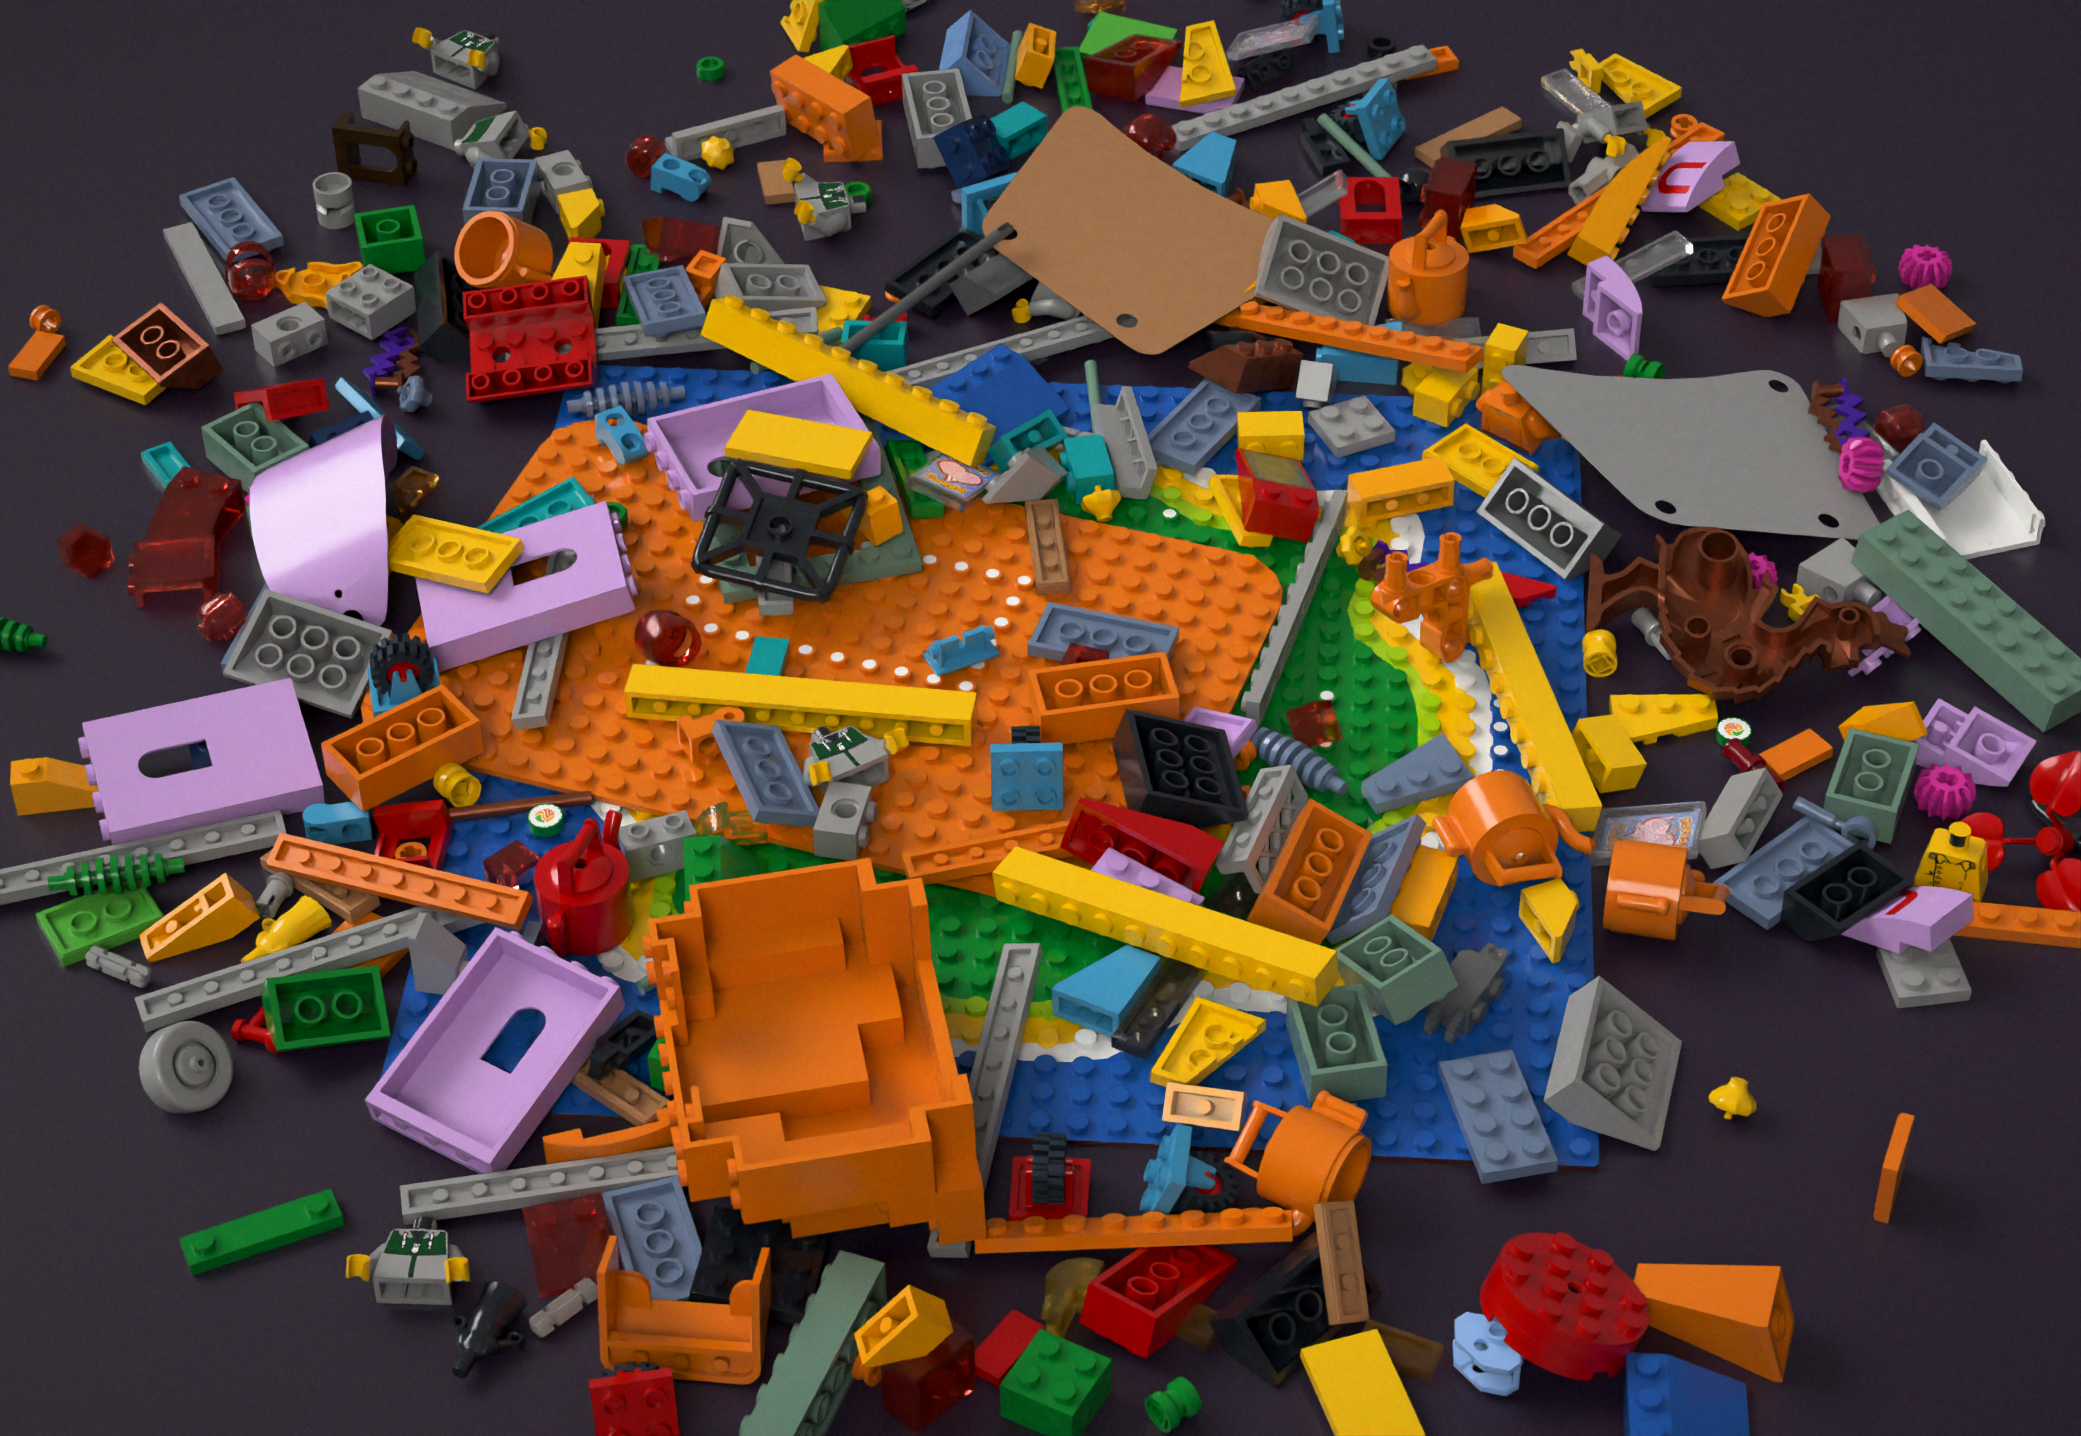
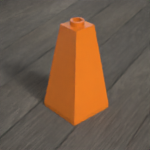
M1638 1263L1635 1279L1632 1281L1647 1299L1649 1309L1648 1325L1773 1382H1783L1795 1318L1781 1266Z

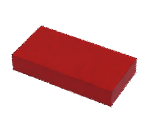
M1012 1309L966 1360V1370L1000 1388V1384L1039 1329L1046 1331V1326Z

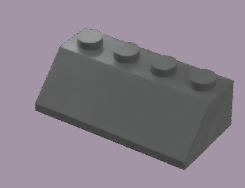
M992 250L978 259L981 265L975 268L972 263L957 273L959 278L949 285L965 313L969 316L997 301L1034 277L1003 254L999 253L996 255L995 251Z
M1513 458L1476 511L1567 581L1590 570L1591 554L1597 555L1603 563L1622 536L1621 533L1535 469L1516 458Z

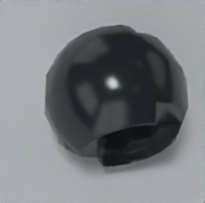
M1419 167L1407 168L1398 176L1400 199L1410 205L1421 204L1432 194L1433 185L1426 170Z

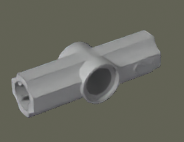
M1626 143L1623 156L1617 153L1616 157L1607 156L1604 159L1594 157L1588 164L1585 173L1569 185L1568 194L1572 197L1574 203H1581L1608 185L1630 161L1639 155L1636 147Z

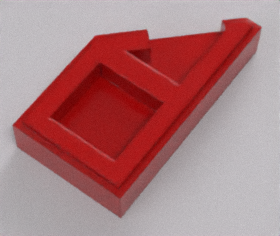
M1501 571L1516 608L1531 605V601L1544 597L1549 600L1556 596V585Z

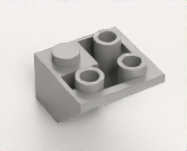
M1042 446L1032 450L1028 447L1023 452L1020 450L1007 463L1010 467L1008 471H1005L1002 475H996L986 485L985 489L988 493L982 500L986 504L1040 500L1047 497L1069 473Z

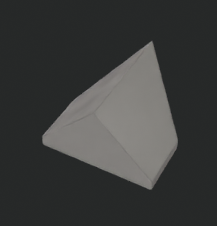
M723 217L715 255L726 258L727 263L784 264L753 222Z

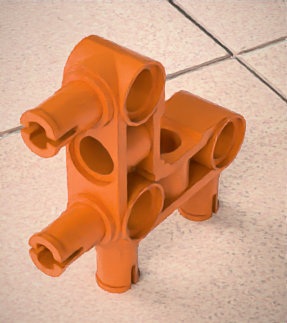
M1448 532L1446 535L1442 534L1439 537L1438 560L1435 563L1406 573L1408 556L1405 553L1397 551L1392 552V555L1387 554L1385 557L1386 570L1384 580L1374 589L1370 600L1373 608L1398 624L1419 618L1420 614L1424 613L1423 621L1420 624L1421 646L1442 661L1452 663L1461 656L1466 644L1470 643L1469 630L1467 628L1470 587L1477 582L1491 579L1493 573H1491L1493 565L1485 557L1463 565L1460 562L1462 536L1454 532Z

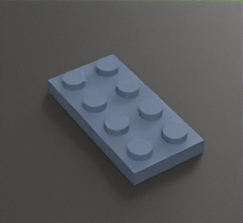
M235 177L179 195L182 208L228 264L241 262L245 258L270 252L274 248L284 245L283 235Z
M683 265L623 276L624 289L645 336L662 337L672 331H693L698 329L699 326L704 325L706 312Z
M1205 378L1147 435L1155 461L1194 476L1237 433V412H1258L1261 409V398L1249 393L1235 394Z
M1048 602L1028 643V655L1076 664L1165 652L1169 662L1179 640V627Z
M716 720L711 731L753 821L763 824L774 823L795 827H814L819 808L808 785L803 781L802 772L780 727Z
M1418 814L1372 835L1334 923L1325 937L1332 945L1346 938L1348 940L1353 939L1360 932L1372 927L1390 915L1391 905L1400 893L1401 882L1411 867L1410 861L1415 850L1421 844L1420 838L1426 826V822Z
M1805 816L1749 856L1747 861L1739 863L1718 878L1713 884L1727 886L1730 890V895L1725 902L1766 930H1769L1780 922L1784 891L1854 844L1826 825Z
M1512 1049L1439 1062V1076L1482 1184L1557 1171L1558 1159Z
M678 1175L602 1193L603 1205L613 1236H618V1253L623 1269L639 1272L649 1280L652 1299L689 1302L690 1289L702 1252V1246L683 1189L680 1187Z

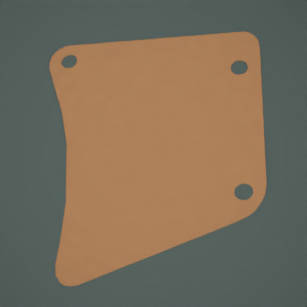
M1074 106L1063 112L989 210L983 220L982 229L986 237L1003 223L1009 222L1010 225H1013V229L1017 231L1018 235L1015 239H1003L993 246L997 251L1128 347L1139 353L1155 355L1165 352L1256 297L1254 296L1255 287L1247 292L1244 291L1257 280L1263 243L1267 230L1275 219L1243 207L1204 188L1145 151L1098 112L1087 107ZM1122 314H1129L1134 316L1138 322L1136 326L1126 328L1117 323V317Z

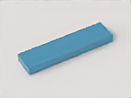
M342 377L336 383V389L360 413L369 410L373 419L386 414L362 389ZM393 420L397 436V449L415 460H420L426 451Z

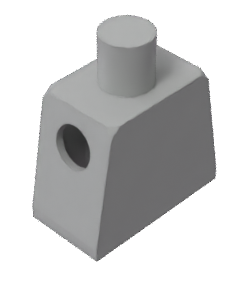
M1893 293L1841 301L1837 327L1861 353L1882 352L1885 357L1890 358L1898 348L1905 344L1907 319L1905 313L1895 304L1899 295Z
M1844 538L1838 539L1799 564L1796 584L1804 589V594L1808 597L1817 594L1821 599L1830 604L1843 601L1860 602L1870 608L1876 605L1881 598V591L1876 589L1874 583L1851 563L1856 548Z

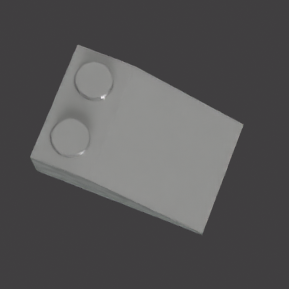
M722 263L714 292L717 299L723 298L726 295H733L741 298L744 301L743 305L751 309L760 308L767 312L816 307L818 309L826 304V299L809 265Z

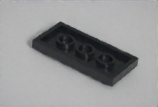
M960 226L885 281L884 291L902 300L981 241L983 237ZM992 247V248L989 249L987 252H985L983 255H981L979 258H981L982 256H984V255H986L987 253L991 252L992 250L995 251L996 255L999 254L1000 252L997 251L994 247ZM979 258L972 262L975 268L981 265L978 261ZM954 275L913 307L931 317L935 316L957 299L949 284L958 279V275Z
M1749 235L1642 241L1641 251L1652 287H1670L1674 285L1697 286L1712 283L1728 284Z

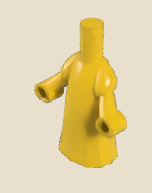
M306 895L302 896L277 921L272 918H265L262 921L263 931L256 937V948L242 958L241 963L300 945L318 932L331 926L332 921L329 914L317 901Z

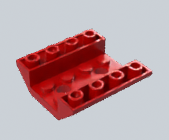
M587 275L463 292L464 321L470 332L471 372L466 373L468 403L594 386L598 377L596 321ZM569 344L573 346L570 352L566 354L557 353V350L562 345ZM501 353L511 354L510 358L505 362L499 363L495 361L496 357Z

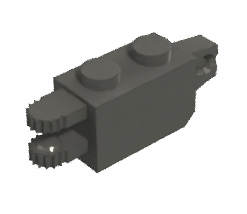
M1488 943L1480 952L1471 949L1460 951L1449 965L1459 986L1448 992L1444 999L1428 1005L1423 1031L1432 1035L1440 1025L1446 1026L1444 1040L1453 1044L1461 1034L1468 1035L1476 1023L1481 1024L1487 1015L1491 1002L1493 1000L1498 1001L1504 992L1506 980L1502 979L1508 962L1509 951L1505 948H1499L1492 943Z

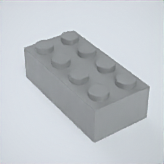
M960 69L902 74L903 106L918 169H934L946 166L933 136L963 121L972 119Z

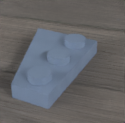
M1921 336L1920 351L1923 357L1925 377H1931L1935 380L1958 378L1969 382L1979 380H1995L1999 383L2022 381L2023 368L2019 355L1984 348L1978 349L1976 352H1970L1961 348V344L1949 342L1948 347L1932 344V338Z
M1441 733L1362 781L1361 792L1375 814H1380L1457 792L1474 777L1444 733Z

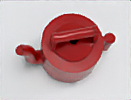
M608 810L606 813L602 840L599 823L593 818H587L574 841L551 849L536 865L534 882L539 920L543 922L546 940L560 958H564L566 954L589 956L604 953L622 943L631 931L634 910L629 866L625 856L622 854L619 842L622 814L615 810Z

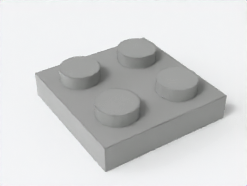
M1365 395L1308 412V423L1337 458L1395 441V430Z
M1950 938L1932 952L1910 946L1901 954L1877 947L1876 957L1897 1008L1970 1000L1972 989Z

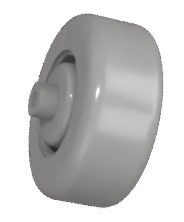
M182 1021L158 1030L148 1039L140 1055L139 1074L146 1094L158 1107L169 1113H193L213 1107L226 1095L233 1078V1059L227 1043L216 1030L201 1022Z

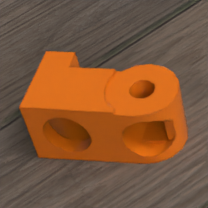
M725 706L718 709L715 714H709L695 720L690 715L676 719L677 742L692 763L721 753L711 731L715 721L725 720L745 723L743 710L735 706Z

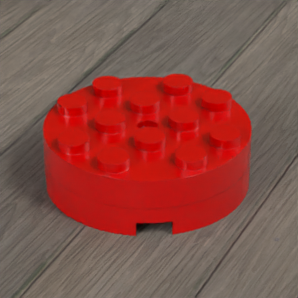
M1563 1232L1556 1234L1525 1233L1511 1238L1501 1249L1480 1289V1304L1488 1322H1492L1493 1318L1496 1317L1499 1323L1508 1331L1504 1342L1535 1365L1571 1379L1591 1381L1595 1372H1608L1609 1378L1619 1374L1624 1369L1626 1355L1634 1352L1649 1324V1309L1645 1295L1641 1293L1632 1279L1614 1263L1612 1256L1603 1250H1594L1579 1243L1572 1236Z

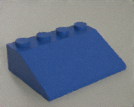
M1001 343L929 389L932 391V396L940 400H952L960 405L959 409L967 413L975 412L981 414L988 419L987 423L996 426L997 428L990 447L1001 436L1049 409L1052 410L1058 421L1070 413V407L1024 356ZM987 453L984 463L979 465L988 468L995 462L990 454Z
M1630 1352L1626 1355L1622 1378L1624 1436H1750L1745 1383L1669 1354Z

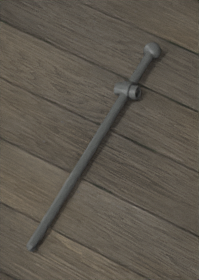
M1009 222L1003 223L839 347L852 353L1011 234L1013 225H1010ZM790 379V383H795V382H796V381Z

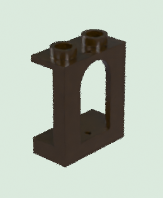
M342 111L331 127L338 172L346 174L352 179L405 187L410 178L416 174L418 167L417 159L414 158L413 153L414 135L410 131L409 121L405 120L399 130L395 131L356 125L354 113ZM359 144L387 148L396 156L397 167L383 169L359 165L361 163Z

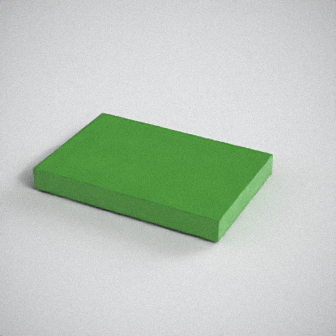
M1099 11L1079 48L1080 56L1083 60L1156 76L1161 65L1165 64L1179 37L1178 29Z
M141 878L137 879L138 890L130 892L126 880L123 881V894L115 895L113 884L108 886L109 895H100L98 889L94 891V895H83L35 914L38 925L63 967L86 959L85 955L92 946L109 950L137 939L139 934L164 917L147 888H144Z

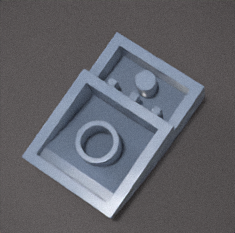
M1933 423L1924 433H1920L1886 469L1885 474L1936 509L1941 510L1954 501L1980 475L1988 459L1936 423Z

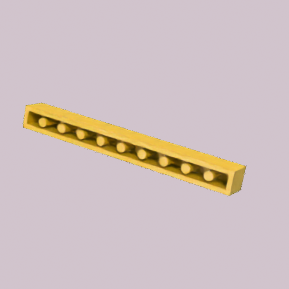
M726 295L723 298L712 299L700 335L796 382L832 373L856 411L968 466L984 463L997 428L987 423L988 419L985 416L975 412L967 413L959 409L960 405L952 400H940L932 396V391L925 387H913L905 383V378L898 374L890 372L886 374L878 370V365L864 359L859 361L851 357V352L844 348L830 347L824 344V339L810 333L805 335L797 331V326L783 320L778 322L770 318L771 314L766 310L760 308L751 309L743 305L744 301L739 297Z
M1491 562L1493 565L1492 578L1477 582L1470 587L1467 628L1471 645L1475 646L1478 651L1480 666L1482 670H1486L1490 680V690L1492 694H1496L1500 704L1501 716L1507 720L1510 727L1511 740L1518 746L1522 766L1528 770L1532 789L1538 794L1541 803L1557 806L1565 811L1577 832L1595 831L1602 809L1601 801L1497 562Z
M641 664L632 665L624 690L628 718L676 721L677 718L690 715L695 720L709 714H715L722 707L735 706L743 710L745 723L779 726L782 731L813 733L817 728L825 726L833 733L847 726H852L865 735L884 739V735L887 732L896 728H903L908 741L959 746L972 745L977 723V692Z
M1017 846L992 872L996 899L1006 904L1044 915L1069 925L1193 965L1197 968H1202L1230 979L1292 998L1296 1001L1318 1007L1339 980L1336 950Z

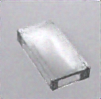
M1338 170L1297 195L1307 218L1348 194L1347 176L1342 170Z

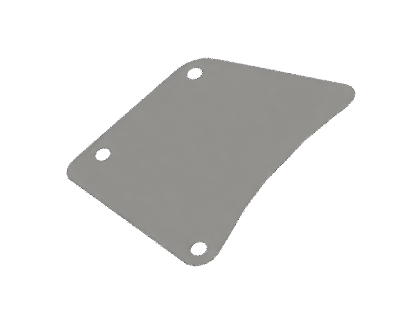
M1509 365L1502 369V375L1505 380L1638 509L1657 519L1683 526L1717 527L1720 529L1859 540L1860 534L1880 524L1862 493L1843 488L1838 478L1839 453L1830 450L1829 444L1831 443L1824 441V436L1828 433L1823 425L1817 423L1819 417L1808 413L1811 403L1801 386L1792 378L1782 373L1771 370H1756L1706 378L1651 379L1594 376L1523 365ZM1771 380L1780 381L1789 390L1783 393L1775 391L1769 386L1768 382ZM1662 500L1671 503L1676 508V513L1666 514L1656 508L1655 502ZM1821 514L1830 515L1837 519L1839 526L1835 528L1828 527L1819 521L1818 516Z

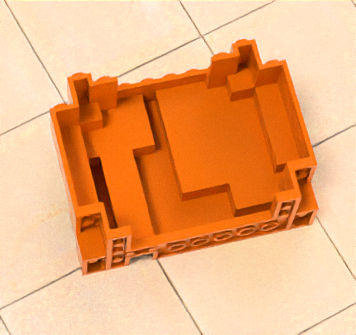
M871 858L706 882L689 885L691 901L683 902L684 914L647 919L649 935L642 936L645 959L653 958L652 962H646L649 985L657 984L661 1015L654 1016L657 1039L665 1038V1043L658 1044L661 1067L669 1066L670 1070L662 1072L665 1094L674 1095V1100L667 1101L670 1124L678 1123V1126L670 1127L673 1148L676 1153L680 1187L688 1186L691 1202L730 1196L733 1210L740 1209L744 1225L781 1219L782 1224L790 1223L792 1238L889 1223L890 1228L923 1222L928 1223L929 1231H937L940 1246L987 1238L984 1188L976 1155L973 1100L967 1074L958 1075L932 961L928 903L922 877L876 884Z

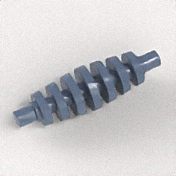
M646 381L645 391H642L640 382H633V392H630L628 382H620L621 394H617L615 384L608 386L607 396H604L603 388L601 387L595 389L596 397L591 398L590 391L583 392V397L580 399L569 400L566 403L568 414L582 412L586 414L587 418H593V410H598V413L606 411L607 408L611 409L621 405L626 413L632 417V405H635L639 415L645 412V403H648L651 412L657 410V402L661 401L662 408L669 407V402L672 400L686 398L684 385L670 387L667 386L666 381H659V389H655L653 381Z
M1266 727L1256 730L1249 739L1256 746L1257 756L1261 760L1269 764L1270 767L1292 765L1304 786L1314 788L1322 793H1326L1331 789L1339 795H1343L1347 791L1348 783L1337 777V768L1332 764H1328L1323 757L1318 756L1314 750L1308 748L1301 741H1296L1281 733L1273 732Z

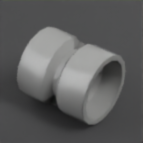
M339 172L325 173L318 176L313 182V191L319 224L328 229H340L350 226L355 222L354 214H356L351 178Z

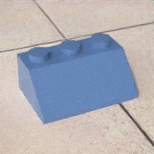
M970 10L947 29L939 70L959 68L966 95L999 97L1003 93L1011 45Z

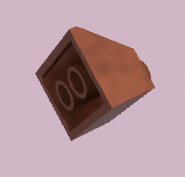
M163 303L156 305L111 339L121 351L161 387L199 389L223 371L210 345Z
M1275 338V341L1268 342L1257 340L1256 343L1239 341L1235 345L1221 346L1190 361L1188 368L1235 394L1292 388L1303 353L1292 348L1293 344L1290 341L1281 338Z

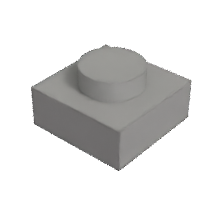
M1559 121L1556 128H1563L1568 162L1571 163L1584 136L1568 122Z

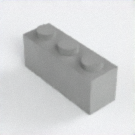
M1766 767L1732 775L1699 830L1695 846L1710 869L1747 861L1783 797V793Z

